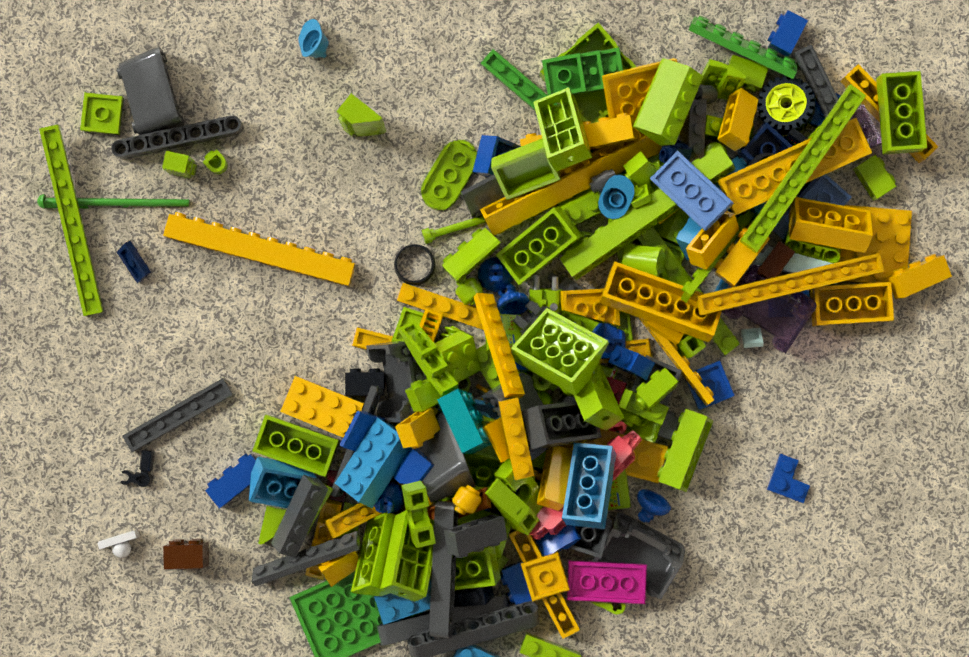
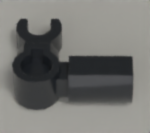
M141 450L139 466L141 472L133 474L130 470L122 471L129 478L127 481H121V484L128 485L133 482L134 485L141 487L151 485L153 476L150 472L153 471L155 451Z

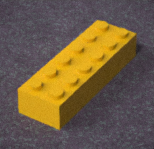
M615 261L609 272L599 302L605 306L706 342H710L714 337L722 312L721 310L699 315L695 296L705 293L696 291L686 303L680 299L684 293L681 290L684 286Z

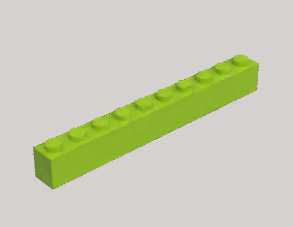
M721 146L711 148L706 153V156L692 162L713 184L736 169ZM658 187V190L653 193L651 192L652 201L636 209L630 205L622 217L611 219V223L605 227H599L594 232V235L582 239L574 249L571 248L565 251L560 260L570 275L577 281L680 207Z

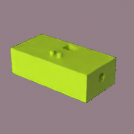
M569 87L533 102L547 158L555 172L592 158L578 104Z
M598 362L588 383L574 397L584 421L607 431L623 420L624 416L602 366Z
M406 510L395 515L380 590L415 602L425 598L427 595L432 569L433 544L420 548L415 547L410 537ZM429 519L434 530V520Z

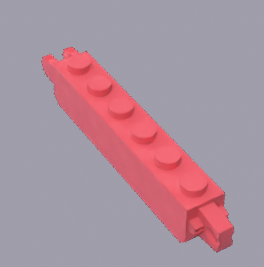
M634 430L622 438L618 435L607 443V446H613L616 452L613 480L635 460L634 449L642 439ZM543 506L536 515L540 521L529 533L532 535V538L540 540L548 532L551 535H557L566 526L562 519L563 508L557 511Z

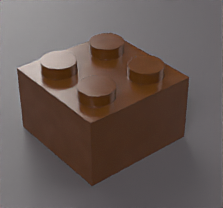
M203 538L188 540V543H184V539L169 541V544L163 546L164 570L195 569L208 566L209 542H204Z

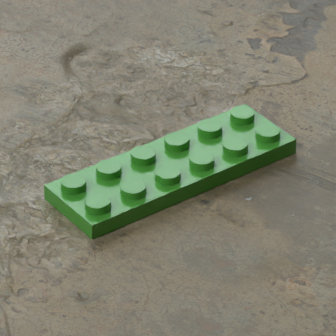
M694 16L689 31L794 79L797 73V63H795L793 58L789 56L784 58L778 55V52L774 49L760 47L761 44L757 41L743 39L744 36L740 33L733 32L732 34L726 31L727 28L720 24L713 25L703 16Z

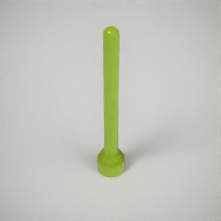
M482 215L478 218H472L436 230L426 228L421 231L425 244H429L436 237L486 222Z

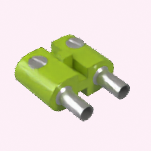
M533 275V288L529 289V300L533 301L540 308L547 306L555 313H562L560 293L562 289H559V276H552V288L545 289L540 288V275Z

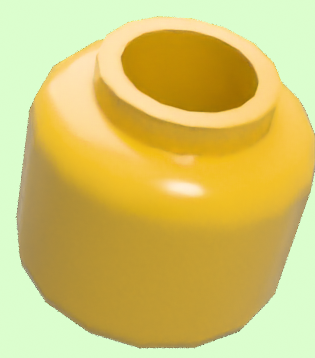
M468 484L466 487L461 486L452 499L453 504L456 505L455 510L462 515H465L466 512L473 514L482 501L481 496H479L480 492Z

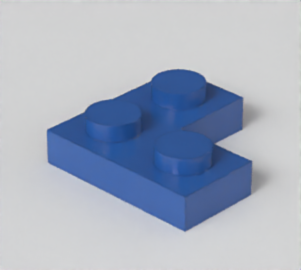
M779 454L767 490L804 503L810 485L792 479L799 460Z

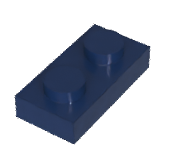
M131 241L124 243L119 248L117 254L136 283L143 281L151 271L138 253V250Z

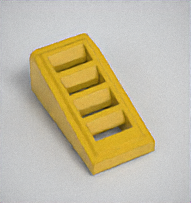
M425 309L419 326L425 333L430 334L428 336L435 342L444 314ZM426 318L437 320V323L427 320Z

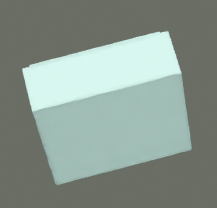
M761 328L741 329L744 348L763 347L764 342Z

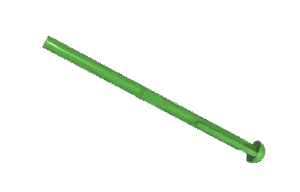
M42 194L37 199L39 207L43 209L58 208L56 198H46V195ZM77 198L79 208L88 209V206L189 207V199Z

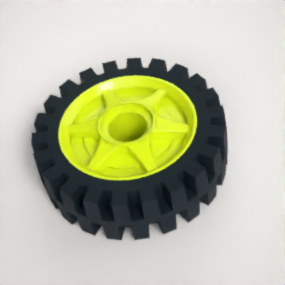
M783 76V78L777 77L774 81H769L768 85H765L763 91L759 94L758 111L763 123H768L778 133L786 134L792 128L801 131L803 127L808 125L809 121L811 122L815 113V97L811 87L806 82H803L802 79H796L795 77L792 79ZM784 102L792 104L789 108L782 107Z

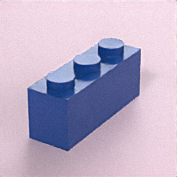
M244 454L237 460L239 464L234 468L232 465L222 472L224 476L219 480L214 478L207 484L209 488L205 491L219 509L250 486L251 472L257 459L254 454Z

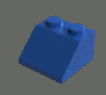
M482 135L473 172L485 177L494 175L491 169L492 158L521 146L498 136Z

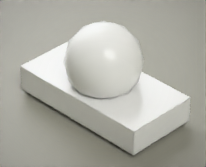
M134 530L99 541L97 543L98 547L102 549L112 546V552L116 557L125 558L131 552V545L128 540L140 537L139 531Z

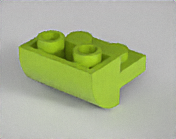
M628 244L625 247L622 264L669 281L664 268L667 260L662 248Z

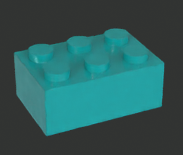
M456 389L437 399L462 453L472 455L492 445L482 424L484 418L479 410L476 411L474 406L476 402L471 393L468 394L467 391Z

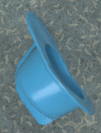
M311 19L303 25L298 38L301 54L303 57L325 58L329 45L328 38L322 32L319 22Z
M614 175L606 182L598 201L599 209L605 217L618 219L627 212L635 193L634 185L630 179L623 175Z

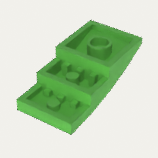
M619 47L542 60L548 96L568 87L573 95L604 90L602 75L623 71Z

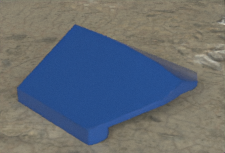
M599 323L593 329V333L609 341L601 359L610 358L616 345L625 348V332L623 330H619L609 323Z
M411 448L395 472L394 478L400 484L416 481L422 482L434 464L418 448Z

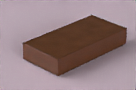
M779 241L756 273L765 279L778 277L795 254V251Z

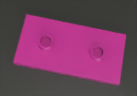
M569 560L568 585L570 590L567 591V600L645 604L647 564Z

